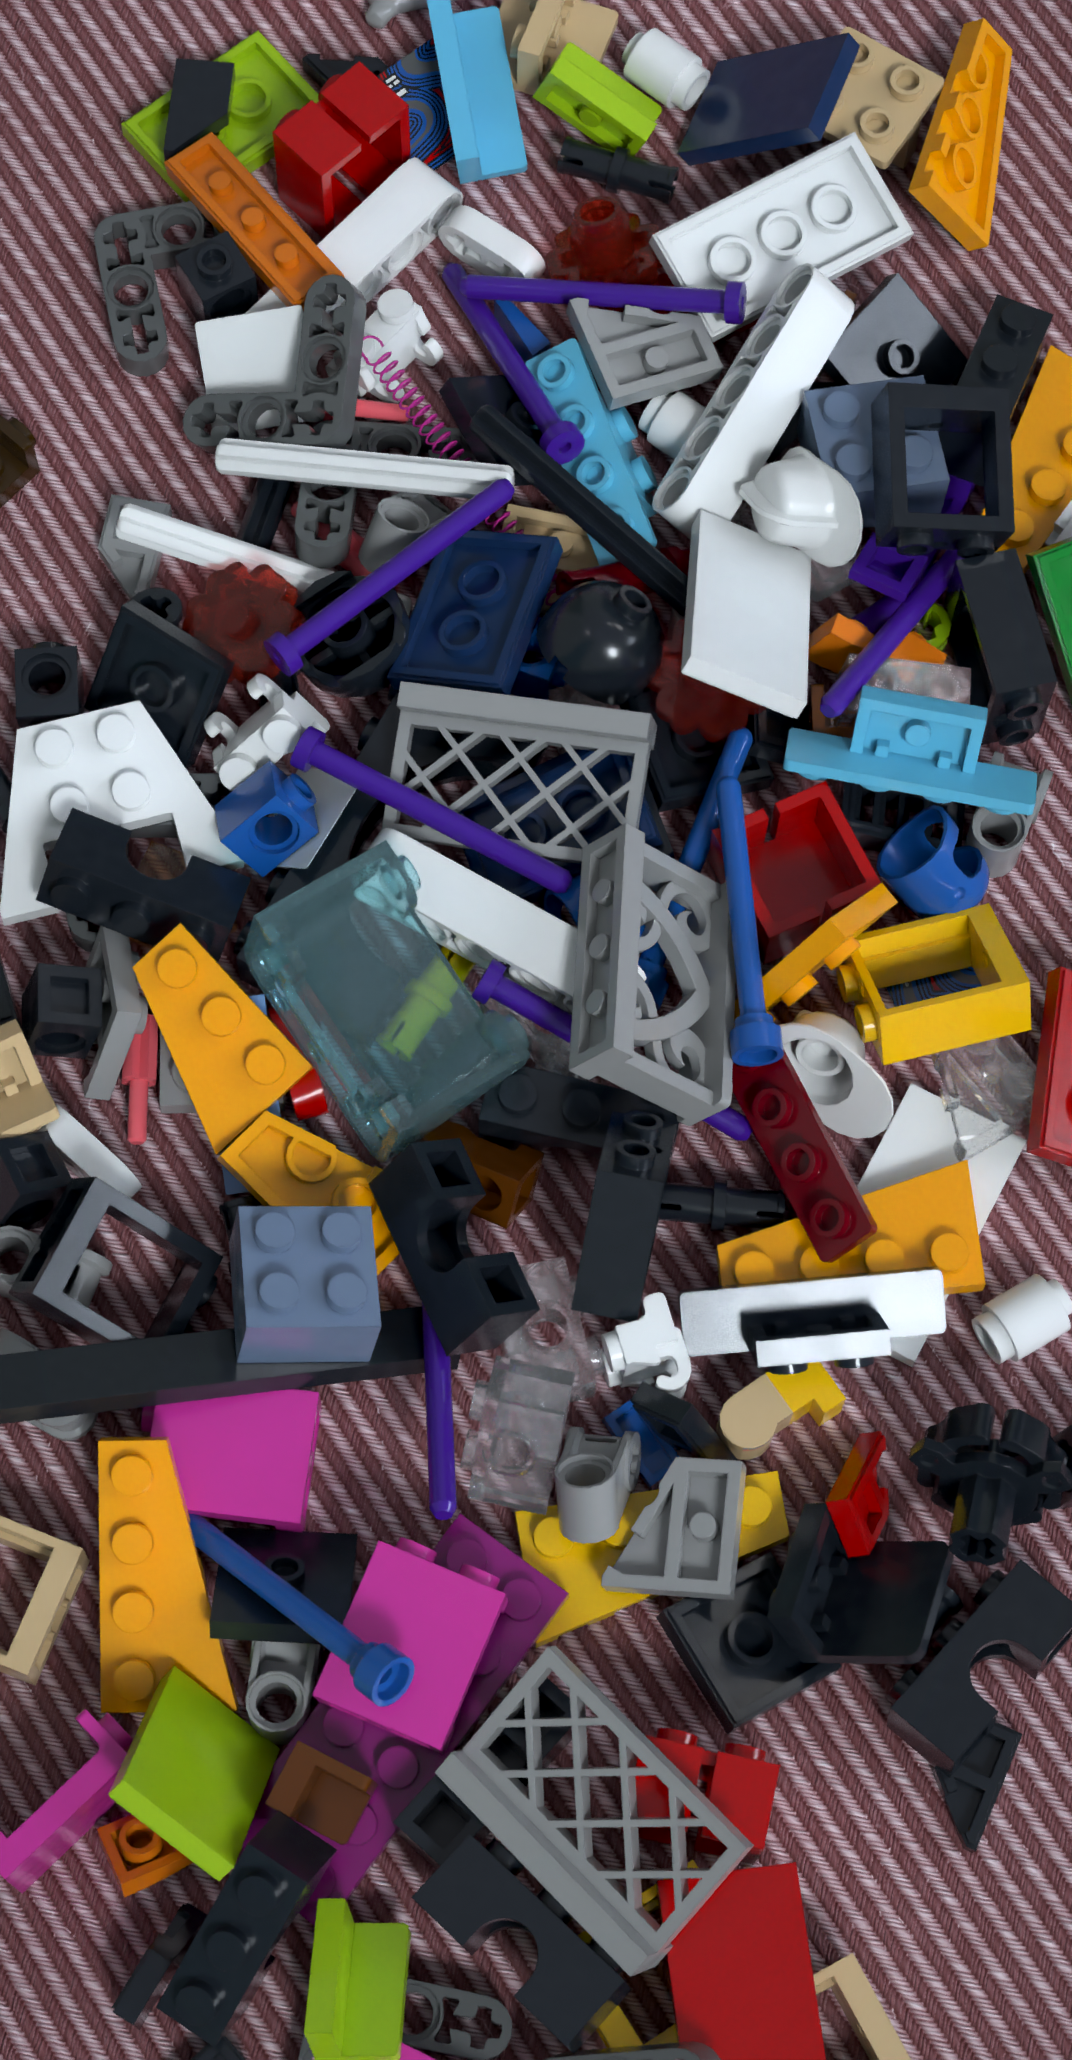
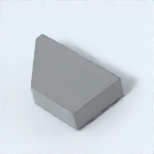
M111 494L98 550L100 558L131 600L138 592L154 588L163 553L118 538L116 536V525L120 512L124 505L129 503L172 517V510L170 504Z

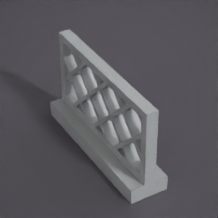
M400 682L397 707L401 711L390 778L413 790H417L424 785L436 802L457 813L486 793L504 817V820L491 830L502 835L512 828L520 840H509L548 860L582 864V849L561 845L574 836L582 848L587 846L588 843L580 834V831L609 809L621 825L627 823L637 829L639 828L650 751L654 750L657 724L651 713ZM414 728L440 731L453 749L422 771L410 754ZM450 732L470 736L458 744ZM486 737L502 739L514 755V758L484 779L465 753ZM512 741L532 744L522 752H519ZM548 745L564 747L576 763V766L546 788L527 761ZM574 749L595 752L582 761ZM610 753L634 756L631 780L608 796L589 769ZM460 758L478 782V785L448 806L430 782V779ZM409 764L417 776L405 784ZM522 766L540 790V793L510 815L491 788ZM584 774L603 801L572 823L553 796ZM628 796L624 817L616 807V804ZM548 801L567 828L546 844L530 842L517 823ZM385 804L382 829L391 828L418 842L471 849L425 824L422 827L399 824L401 812Z
M557 1646L546 1648L462 1750L451 1752L435 1772L630 1977L658 1965L673 1947L671 1944L672 1940L754 1846ZM552 1671L569 1687L571 1717L540 1718L539 1686ZM585 1704L597 1716H586ZM524 1705L525 1718H513ZM607 1725L618 1737L620 1766L588 1767L586 1726ZM571 1726L573 1767H542L541 1727ZM525 1727L527 1768L508 1769L488 1748L504 1728ZM634 1754L646 1766H635ZM656 1775L668 1787L670 1817H638L635 1776ZM621 1776L623 1817L591 1818L589 1777ZM543 1777H574L576 1818H556L544 1806ZM518 1778H528V1788ZM684 1804L695 1816L685 1817ZM706 1826L727 1847L726 1851L711 1868H687L685 1827ZM623 1827L625 1869H605L594 1858L592 1828ZM638 1827H670L673 1868H640ZM566 1828H577V1839ZM688 1878H702L689 1893ZM616 1879H626L627 1891ZM641 1879H673L675 1910L661 1926L642 1907Z

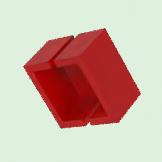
M360 61L343 75L336 74L332 76L321 88L318 95L319 102L315 103L311 100L300 110L293 109L282 117L276 129L272 132L279 199L323 239L362 203L358 197L333 176L336 171L341 173L361 193L368 197L402 164L411 159L409 105Z
M826 781L774 804L769 834L772 837L770 841L765 842L769 818L764 808L744 816L759 953L763 965L791 953L829 918L881 883ZM719 827L712 830L708 861L720 884H723L726 880Z
M657 1728L656 1737L645 1735L696 1787L698 1780L707 1781L705 1796L754 1845L740 1862L754 1865L764 1850L780 1765L765 1762L766 1751L743 1744L726 1743L724 1752L706 1751L702 1747H697L698 1736L681 1730ZM636 1756L635 1766H646ZM656 1775L635 1776L638 1817H670L668 1787ZM684 1804V1815L689 1817L692 1811ZM698 1826L693 1851L720 1857L727 1847L706 1826ZM621 1827L620 1835H624L623 1827ZM638 1827L639 1839L671 1846L670 1827ZM685 1827V1833L687 1834L688 1827Z

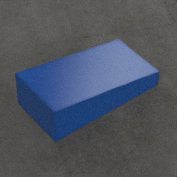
M494 300V316L524 362L551 349V342L511 301Z
M629 1400L605 1416L601 1421L612 1436L623 1437L625 1431H637L641 1440L639 1475L646 1485L651 1487L664 1477L674 1459L679 1457V1455L671 1445L654 1433L633 1408V1403Z

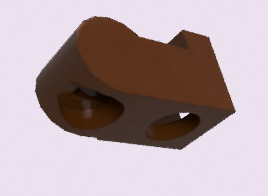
M438 1120L423 1125L418 1142L461 1139L486 1192V1195L475 1204L470 1213L507 1229L532 1201L544 1152L520 1144L515 1151L477 1137L468 1128L451 1121Z

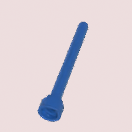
M736 727L730 731L678 860L701 873L710 850L712 830L719 828L716 784L724 776H733L738 780L753 742L752 733L745 727ZM671 900L668 910L675 916L686 911V908ZM658 942L641 953L638 965L645 972L647 978L645 983L653 996L656 1009L660 1010L669 984L665 981L668 971L663 967L667 957Z
M724 776L716 784V797L740 1016L734 1021L735 1028L729 1032L731 1058L735 1064L756 1067L777 1062L784 1056L781 1027L774 1023L773 1016L766 1013L741 785L735 777Z
M189 1514L195 1546L348 1664L356 1690L379 1707L389 1706L402 1697L409 1688L414 1676V1663L409 1657L390 1643L364 1642L202 1516Z

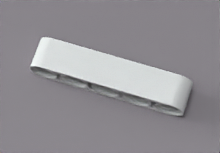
M411 158L389 176L317 246L344 274L345 279L362 292L367 304L439 235V227L457 206L462 205L463 194L419 158ZM270 289L245 314L286 306ZM338 295L336 304L327 306L325 311L333 317L335 308L345 306L346 300ZM334 327V334H336L338 330Z
M805 263L799 265L778 286L654 494L652 501L653 510L690 540L692 524L701 509L728 521L732 520L743 501L739 494L740 485L754 480L756 474L764 466L800 406L804 391L810 389L851 320L855 307L853 301L812 264Z
M383 828L347 878L349 888L360 899L485 970L493 958L507 966L503 974L504 976L572 1015L577 928L397 830ZM638 965V973L646 981L645 972Z

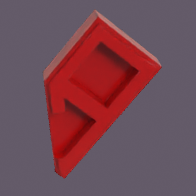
M881 1431L859 1435L825 1501L848 1558L870 1555L889 1516L888 1489L884 1487L879 1488L877 1484L876 1465L882 1453L886 1450V1438L882 1435Z

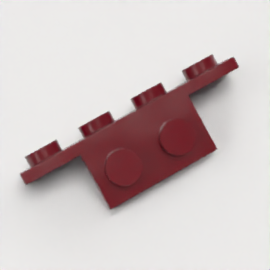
M785 1050L784 1056L780 1060L764 1066L748 1067L733 1062L732 1091L753 1129L752 1133L767 1156L783 1193L794 1208L819 1259L822 1262L833 1263L877 1232V1224Z

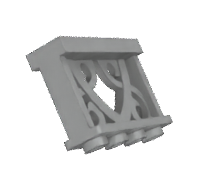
M624 823L582 849L569 1071L587 1080L599 1076L676 1114L678 1122L692 1126L728 1108L732 1100L733 1060L731 1058L729 1032L734 1028L736 973L726 882L719 884L645 843L644 832ZM671 900L685 907L686 911L673 916L668 910ZM645 925V929L640 937V927ZM656 942H658L671 964L682 990V999L678 1005L668 1014L658 1017L655 1001L649 987L638 973L639 953L651 948ZM644 1046L646 1057L634 1052V1047ZM665 1057L673 1068L679 1069V1074L670 1070Z

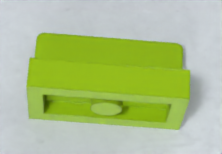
M571 42L567 43L532 96L603 148L616 151V148L621 146L631 149V156H635L645 144L656 127L657 123L655 121L662 111L659 104Z
M318 1898L304 2035L315 2060H399L402 2046L411 1932L406 1923H355L346 1898Z

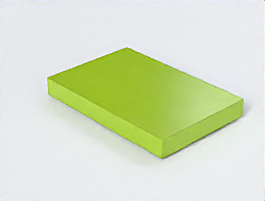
M258 30L213 60L216 62L234 63L235 82L229 125L215 135L250 173L275 157L272 132L276 129L282 117L293 109L300 110L311 100L315 103L319 102V94ZM171 89L124 121L121 126L123 136L178 196L184 202H188L190 199L171 180L164 165L163 149L172 93Z
M174 1665L160 1680L108 1795L207 1874L220 1882L236 1864L280 1748L270 1740L263 1738L251 1725Z

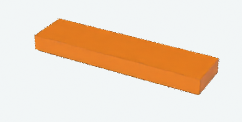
M210 132L164 162L167 174L220 234L228 231L248 265L286 307L301 305L304 312L307 292L315 281L331 274L344 277V274L213 132Z

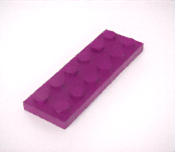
M461 1513L433 1549L437 1553L433 1563L456 1573L459 1572L462 1563L496 1576L500 1579L496 1590L506 1593L508 1604L504 1613H500L458 1712L453 1724L455 1731L445 1755L319 1702L274 1763L236 1861L237 1863L248 1842L278 1812L267 1806L265 1802L298 1740L373 1779L378 1786L350 1841L346 1845H340L300 1824L337 1849L309 1901L299 1912L302 1917L314 1926L318 1898H346V1901L349 1899L395 1836L396 1830L393 1821L435 1776L436 1770L451 1752L458 1750L569 1597L568 1592Z

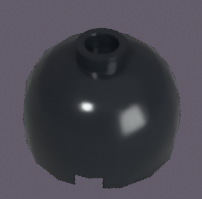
M350 570L337 571L315 581L297 598L291 609L295 617L291 623L290 633L366 576H353ZM392 588L301 656L304 666L299 671L321 691L340 698L370 696L387 688L390 685L387 675L407 644L410 629L408 614L397 592ZM286 629V632H285V637H286L288 634H290L287 629Z
M605 580L586 581L569 589L551 605L541 618L536 633L541 653L546 661L550 663L556 655L560 663L568 669V672L562 678L567 684L592 700L613 706L623 705L629 696H634L635 700L652 681L661 665L665 640L660 621L652 608L649 598L633 586Z

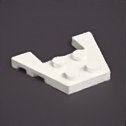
M140 700L17 729L0 913L4 926L60 913L59 909L37 901L36 897L48 864L45 852L54 849L72 808L128 830L172 820L176 828L186 868L192 855L230 870L244 867V861L220 842L215 811Z

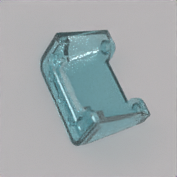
M386 840L255 914L244 947L246 962L259 987L308 1061L313 1065L314 1070L365 1147L382 1163L402 1152L410 1143L420 1140L523 1067L531 1055L527 1050L529 1048L527 1035L517 1019L510 1014L503 1017L498 1011L493 1009L483 1014L415 913L418 900L416 891L421 888V881L415 867L404 855L397 857Z

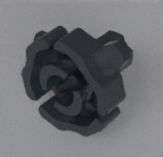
M977 1403L955 1407L948 1412L947 1417L943 1421L928 1427L924 1438L910 1449L908 1459L918 1467L917 1482L924 1487L933 1488L932 1502L953 1513L948 1550L963 1562L973 1561L990 1566L1005 1560L1011 1526L1040 1522L1044 1508L1052 1510L1060 1507L1063 1492L1072 1489V1474L1066 1466L1068 1456L1065 1450L1054 1442L1050 1435V1428L1045 1423L1020 1409H1009L1004 1414L1000 1440L991 1439L996 1411L989 1404Z

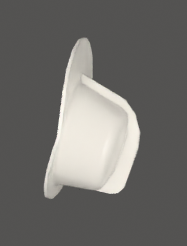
M802 446L791 448L780 461L763 466L756 474L754 480L740 485L739 494L751 506L754 524L761 537L775 544L796 547L817 563L830 568L845 565L856 555L862 540L863 527L860 502L852 485L838 471L817 458L811 451Z
M802 1010L792 1022L779 1025L782 1032L783 1048L824 1125L839 1134L857 1139L874 1137L887 1129L894 1115L893 1098L882 1077L865 1061L864 1043L860 1038L858 1030L851 1023L832 1013Z

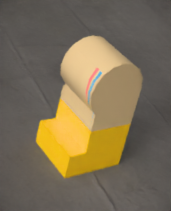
M820 1362L807 1363L808 1369L796 1374L780 1375L766 1372L732 1395L724 1403L716 1425V1434L737 1459L752 1460L761 1456L769 1448L773 1435L808 1412L819 1427L841 1412L846 1397Z

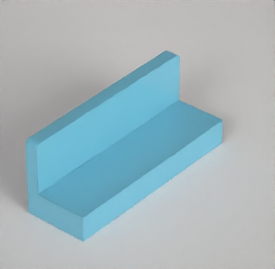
M427 0L460 184L525 172L528 165L498 7L490 6L453 13L450 0Z

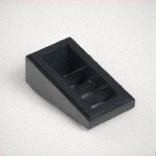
M843 781L840 808L863 850L881 852L888 839L909 820L910 811L920 812L932 805L943 807L955 821L959 833L954 848L962 847L965 804L958 802L935 803L920 795L893 790L875 792L862 787L860 784ZM861 805L873 806L871 823L860 820ZM885 808L897 809L895 828L884 826ZM933 824L926 827L924 833L927 840L937 849L941 839L932 837Z

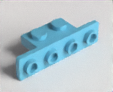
M570 338L526 361L525 364L562 421L575 423L584 436L585 444L581 453L572 461L561 464V466L655 547L657 539L648 518L657 514L652 507L653 496L651 491L657 489L658 484L647 460L643 456L637 458L631 440L638 437V432L627 409L620 407L609 411L602 393L597 388L581 345L575 338ZM587 533L599 565L620 562Z
M863 685L852 738L797 728L789 730L783 769L798 773L807 779H833L860 784L862 787L875 792L893 790L920 795L935 803L958 802L980 806L1000 815H1011L1014 813L1032 815L1036 803V773L977 762L987 722L988 708Z

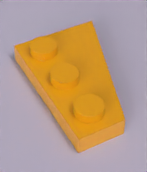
M880 883L829 918L762 977L766 1013L771 1014L774 1021L776 1017L771 1013L770 1009L781 1000L790 1007L818 984V981L812 974L824 964L832 971L861 947L855 938L898 903L883 883ZM738 999L735 1001L734 1021L740 1016Z
M178 924L132 967L216 1155L223 1152L265 1110L274 1105L314 1068L183 924Z
M267 1110L217 1158L263 1206H371L377 1276L400 1254L368 1185L383 1169L377 1166L371 1167L336 1149V1145Z

